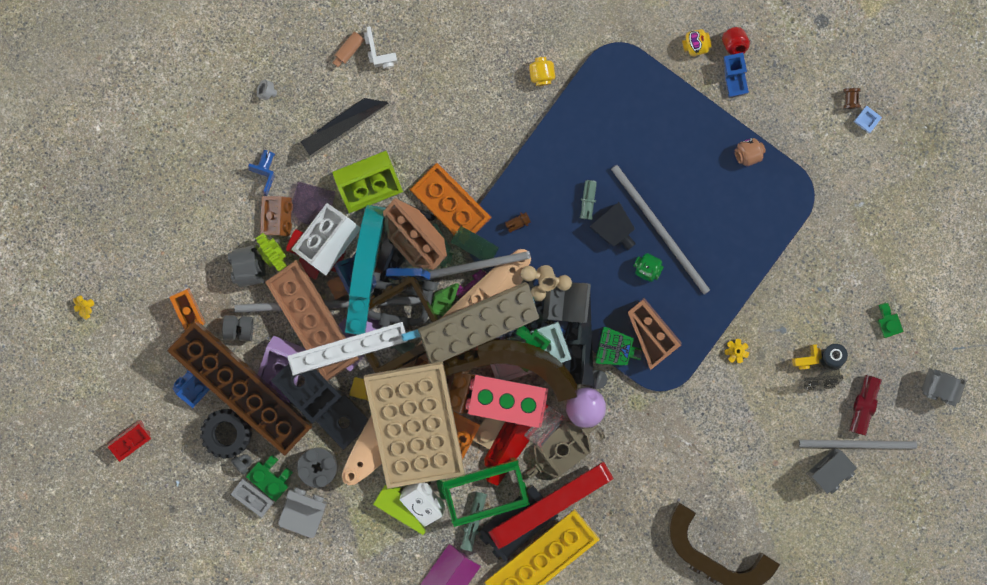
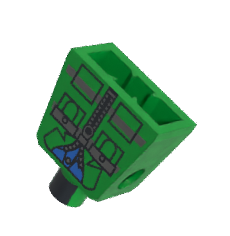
M603 327L595 363L628 365L629 358L640 360L643 350L642 348L632 346V337Z

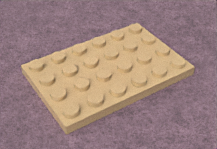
M443 362L364 375L387 489L465 475Z

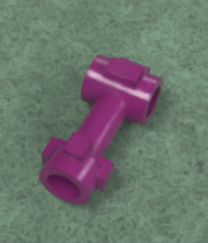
M480 269L472 275L474 280L464 287L460 285L456 293L457 296L462 298L475 284L487 275L486 272Z

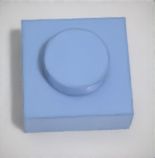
M865 106L854 120V123L867 133H871L882 117L868 106Z

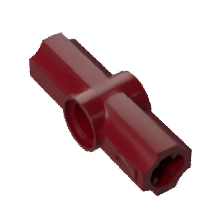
M868 375L864 376L860 393L854 402V414L849 431L866 436L871 417L876 412L877 396L882 379Z

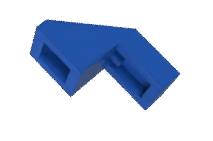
M738 53L724 56L725 81L729 97L748 94L744 54Z

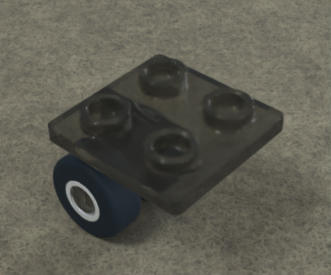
M836 343L829 345L821 354L823 369L817 377L803 378L799 383V388H804L805 391L816 390V387L824 386V389L836 388V385H839L844 379L843 375H840V368L848 358L845 347Z

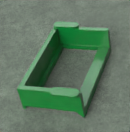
M515 457L511 458L510 462L448 480L441 479L436 481L440 498L446 502L451 524L454 527L530 505L526 484L523 482L519 462ZM514 470L521 500L457 518L449 489Z

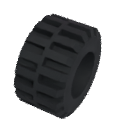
M221 409L208 415L209 417L204 420V424L200 429L202 431L200 439L203 440L202 445L207 448L206 451L208 453H212L215 457L226 459L235 457L245 451L251 441L252 432L250 428L252 427L232 409ZM222 422L232 423L237 430V438L230 445H223L216 438V428Z

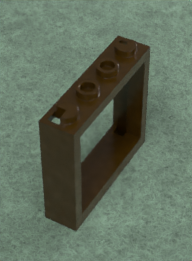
M408 276L405 279H401L399 285L395 287L389 286L382 290L383 294L377 297L375 295L370 297L369 311L413 287L431 322L433 323L438 320L417 279L414 277L410 278ZM422 343L383 366L380 365L374 352L365 354L374 372L380 373L397 370L424 355L426 351Z

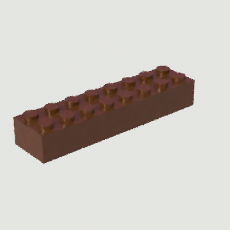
M194 319L168 347V353L284 456L312 428V423L198 320Z

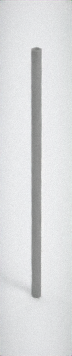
M418 296L394 297L380 306L422 303ZM349 299L326 300L324 303L327 308H344L349 306ZM278 303L234 305L235 313L282 310Z

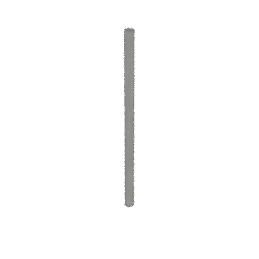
M619 166L613 167L611 169L702 293L706 294L710 291Z

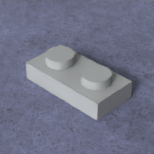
M244 478L230 494L261 518L274 503L272 499Z

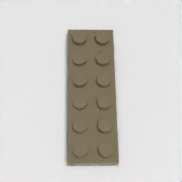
M524 282L418 329L429 363L432 364L447 360L539 319L529 285Z

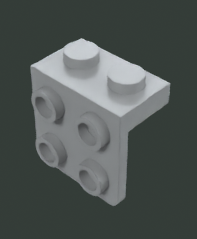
M297 487L290 489L278 524L282 528L314 538L328 502L324 501V497L313 494V496L305 494L306 491Z

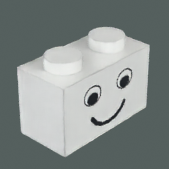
M425 482L406 486L403 488L399 499L424 527L441 518L446 506L444 501Z

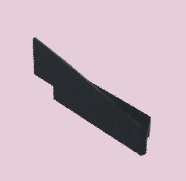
M363 98L317 130L316 134L300 142L312 158L389 106V103L387 101Z

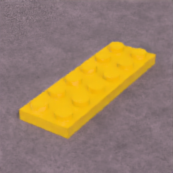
M573 509L484 583L486 585H545L596 544L600 538L580 514Z

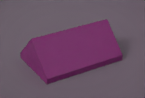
M449 544L420 585H468L481 566Z

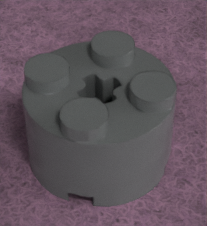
M258 245L233 249L232 253H228V261L233 269L231 280L233 284L237 283L240 288L265 283V280L262 279L263 276H266L265 263L262 256L258 255Z
M929 368L921 389L923 391L922 394L934 400H937L939 397L944 403L956 407L957 403L960 402L967 380L958 379L952 374Z
M324 447L312 448L300 457L297 466L298 476L310 487H324L336 477L338 461L334 453ZM319 462L321 463L320 467L323 468V470H319L318 472H316L315 467H313V465H316Z

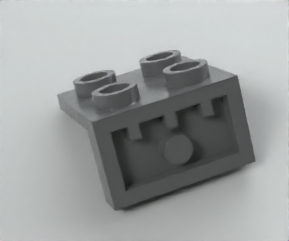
M572 282L570 289L566 291L558 289L557 286L551 291H546L543 319L587 323L591 285L588 283Z

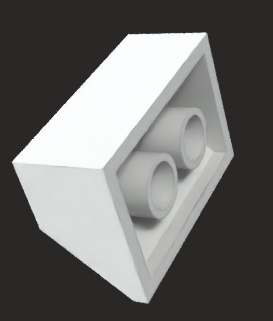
M326 203L291 250L324 275H327L352 240L357 236L360 227Z

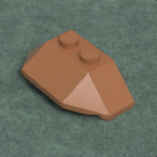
M396 198L393 199L383 211L388 239L413 267L436 269L447 256L444 238L418 209Z

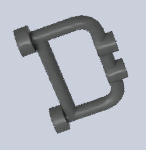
M374 272L377 283L376 289L383 290L389 286L395 287L399 285L379 281L380 273ZM423 280L422 290L431 305L433 290L437 291L438 283ZM413 287L403 292L417 295ZM422 307L421 316L417 319L378 313L373 310L368 312L369 318L379 321L378 325L390 326V323L397 324L403 322L404 329L408 330L409 326L424 324L429 317L424 307Z

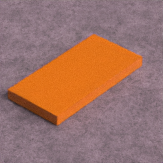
M438 163L410 189L463 245L491 219V216Z

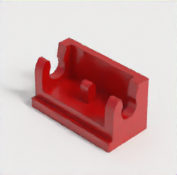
M140 419L108 443V448L117 460L121 462L151 440V433L145 429L144 423Z

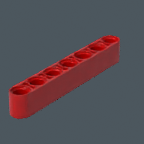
M602 462L501 523L488 533L497 548L500 549L613 480L614 477L605 462Z

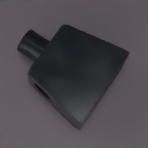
M619 202L590 226L591 230L612 247H615L620 242L628 251L636 244L629 236L635 228Z

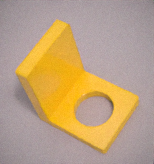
M354 377L349 395L368 401L364 379Z

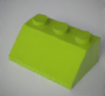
M387 150L332 172L349 214L365 208L367 205L375 204L403 192Z

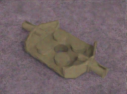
M566 421V423L533 447L536 464L526 472L527 475L532 479L537 473L544 472L559 478L591 453L589 433L599 426L582 428ZM564 444L568 447L566 455H559L557 453L559 445Z

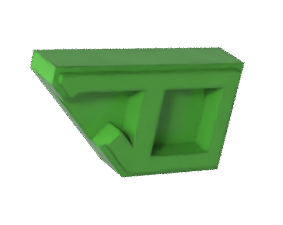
M454 283L434 294L431 307L436 315L444 316L452 307L459 288L458 283Z

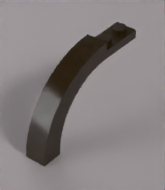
M490 340L478 345V350L476 351L470 350L465 354L453 356L443 361L445 376L490 364L520 366L543 378L554 391L558 402L577 397V385L568 369L547 351L528 343L514 340Z

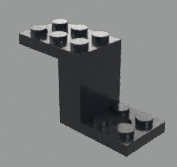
M288 363L271 381L312 424L317 422L344 450L362 433L369 419L333 381H327L317 369L293 376ZM297 375H302L305 378V384L301 387L296 386L294 383V378ZM341 417H347L350 420V425L347 428H342L339 425Z

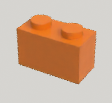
M190 288L169 297L184 330L194 319L198 320L202 325L206 324Z

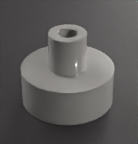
M264 79L258 85V98L268 100L271 96L275 97L277 95L273 82Z

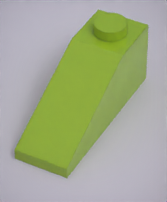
M385 484L373 505L424 535L426 531L424 526L399 500L402 494L400 492L401 488L387 489Z

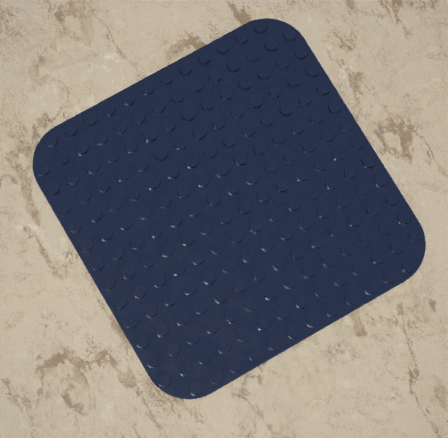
M613 42L599 47L588 57L479 204L491 216V219L466 243V247L474 262L511 255L519 249H525L530 252L531 256L529 266L534 267L536 271L539 267L548 265L552 267L557 278L561 275H567L574 283L590 284L592 351L595 353L598 350L603 327L632 337V346L642 348L628 311L645 298L682 344L651 370L643 351L640 360L629 358L628 365L613 366L646 389L669 391L680 387L691 378L812 212L815 192L809 175L799 164L641 48L630 43ZM755 138L759 143L762 142L765 147L763 160L750 166H744L737 161L735 149H737L738 143ZM619 166L710 291L706 294L702 293L611 170L613 167ZM586 180L596 181L594 198L596 202H594L592 220L580 218L581 198L583 199ZM618 202L635 228L629 236L636 244L628 251L620 242L615 247L610 246L590 229V226ZM521 212H526L531 223L510 233L505 222L519 216ZM646 253L661 259L662 266H664L658 280L654 279L652 282L638 277L635 274L637 268L633 267L638 256L643 257ZM496 266L487 267V268H482V269H483L484 271H486L487 273H489V272H490L493 268H495ZM534 279L532 281L534 287L539 286L538 280ZM544 299L542 301H535L536 305L542 303L541 310L544 309ZM552 320L555 323L559 322L560 327L566 331L568 321Z

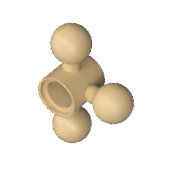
M548 265L539 267L537 271L532 266H525L521 270L523 280L528 282L534 279L538 280L539 286H535L531 290L535 301H542L546 297V291H551L556 286L558 289L566 291L572 285V280L569 276L561 275L558 278L555 277L552 267Z

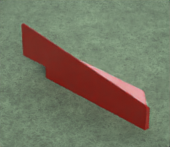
M547 404L545 406L543 421L552 409V407H550ZM505 421L484 459L485 466L489 468L510 462L513 457L517 459L538 428ZM507 472L486 478V481L498 486Z

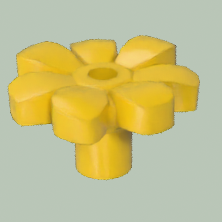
M81 295L74 298L75 306L73 307L75 312L79 311V315L85 320L90 318L92 313L91 307L94 306V301L92 299L86 301Z
M736 339L735 343L729 341L727 343L729 349L724 350L725 355H730L728 361L733 363L736 359L739 364L743 362L742 357L748 358L749 352L745 351L749 347L747 343L741 344V339Z

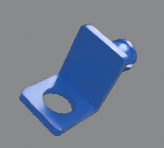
M263 150L258 165L250 163L248 165L249 171L268 177L263 191L264 196H268L275 178L274 172L269 170L275 154L271 151L267 153L268 150Z

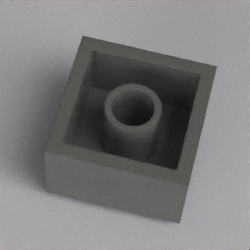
M834 448L805 474L821 492L833 494L840 488L839 484L844 479L848 481L855 475L854 471L857 467L842 450Z

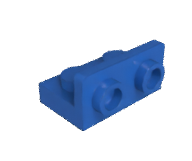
M188 369L183 377L175 381L173 387L175 394L192 408L210 390Z

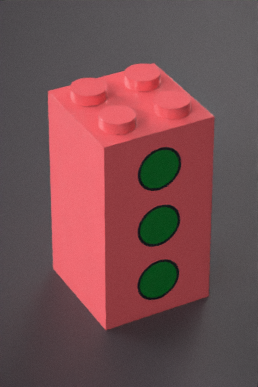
M475 375V378L471 379L470 390L473 391L471 398H468L466 403V409L469 410L468 414L537 428L542 427L549 388Z

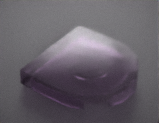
M298 181L292 202L295 216L302 223L310 225L326 203L331 206L333 205L336 192Z

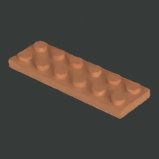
M295 260L265 282L306 350L346 339L298 260ZM358 357L318 368V370L329 381L359 359Z

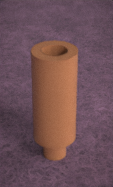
M354 31L336 52V59L332 63L336 67H339L342 62L346 64L365 39Z

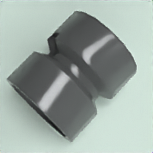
M225 315L223 321V340L235 341L236 338H239L240 341L251 342L254 327L253 317L241 316L238 319L237 316Z

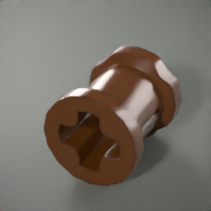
M861 88L843 89L845 93L844 109H860L859 92H861Z

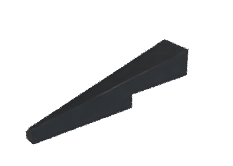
M416 208L428 221L434 220L435 215ZM386 230L374 272L380 273L379 281L389 283V277L386 276L387 269L400 268L406 258L388 239ZM374 288L373 295L377 297L381 289Z
M589 297L587 323L568 322L564 339L571 360L562 362V364L568 369L576 385L594 386L591 297Z

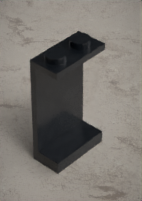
M533 484L527 489L530 505L498 514L479 530L481 533L479 538L486 546L490 544L493 547L492 553L498 560L503 559L506 562L511 554L547 523L559 516L556 514L500 549L497 548L488 532L544 498ZM518 496L514 501L521 500V497Z

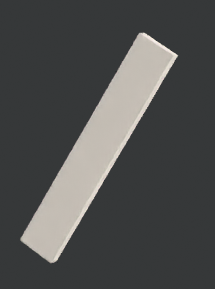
M403 322L289 355L287 358L292 375L294 376L408 342L402 340L401 334L406 333Z

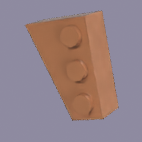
M645 298L628 311L650 370L681 346V341Z

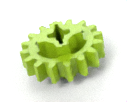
M264 233L255 238L260 246L257 250L269 267L274 265L279 272L287 267L283 259L286 255L274 238L269 240Z

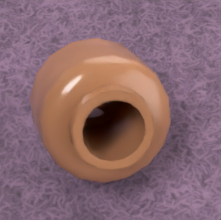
M755 138L738 143L737 149H735L737 161L744 166L761 162L765 153L763 143H759Z

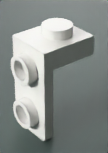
M367 27V32L364 33L366 44H370L371 51L368 52L370 63H374L375 68L383 66V69L394 67V64L398 63L396 53L377 56L371 27Z

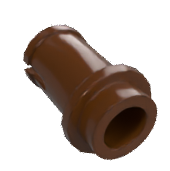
M521 212L519 216L505 222L510 233L531 223L526 212Z

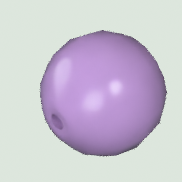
M580 388L577 390L576 398L567 400L566 412L571 422L576 426L582 428L594 427L604 418L606 403L603 396L597 390Z

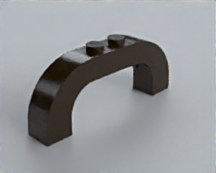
M680 502L676 503L669 518L668 534L676 553L691 565L689 569L697 574L703 572L707 575L706 579L714 584L719 582L723 585H763L775 574L780 564L763 553L759 554L755 563L747 570L732 571L692 547L687 533L696 512Z

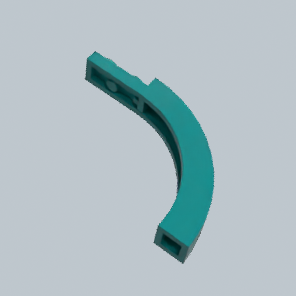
M367 205L364 212L352 273L345 333L358 335L366 333L376 257L385 222L383 216L385 207Z

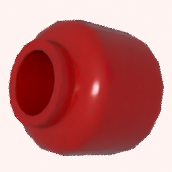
M732 27L722 36V43L730 55L744 54L750 46V40L745 30L741 27Z

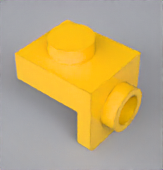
M817 344L810 345L811 356L792 358L793 366H798V369L802 370L810 369V365L819 364V359L822 358L821 349L817 348Z

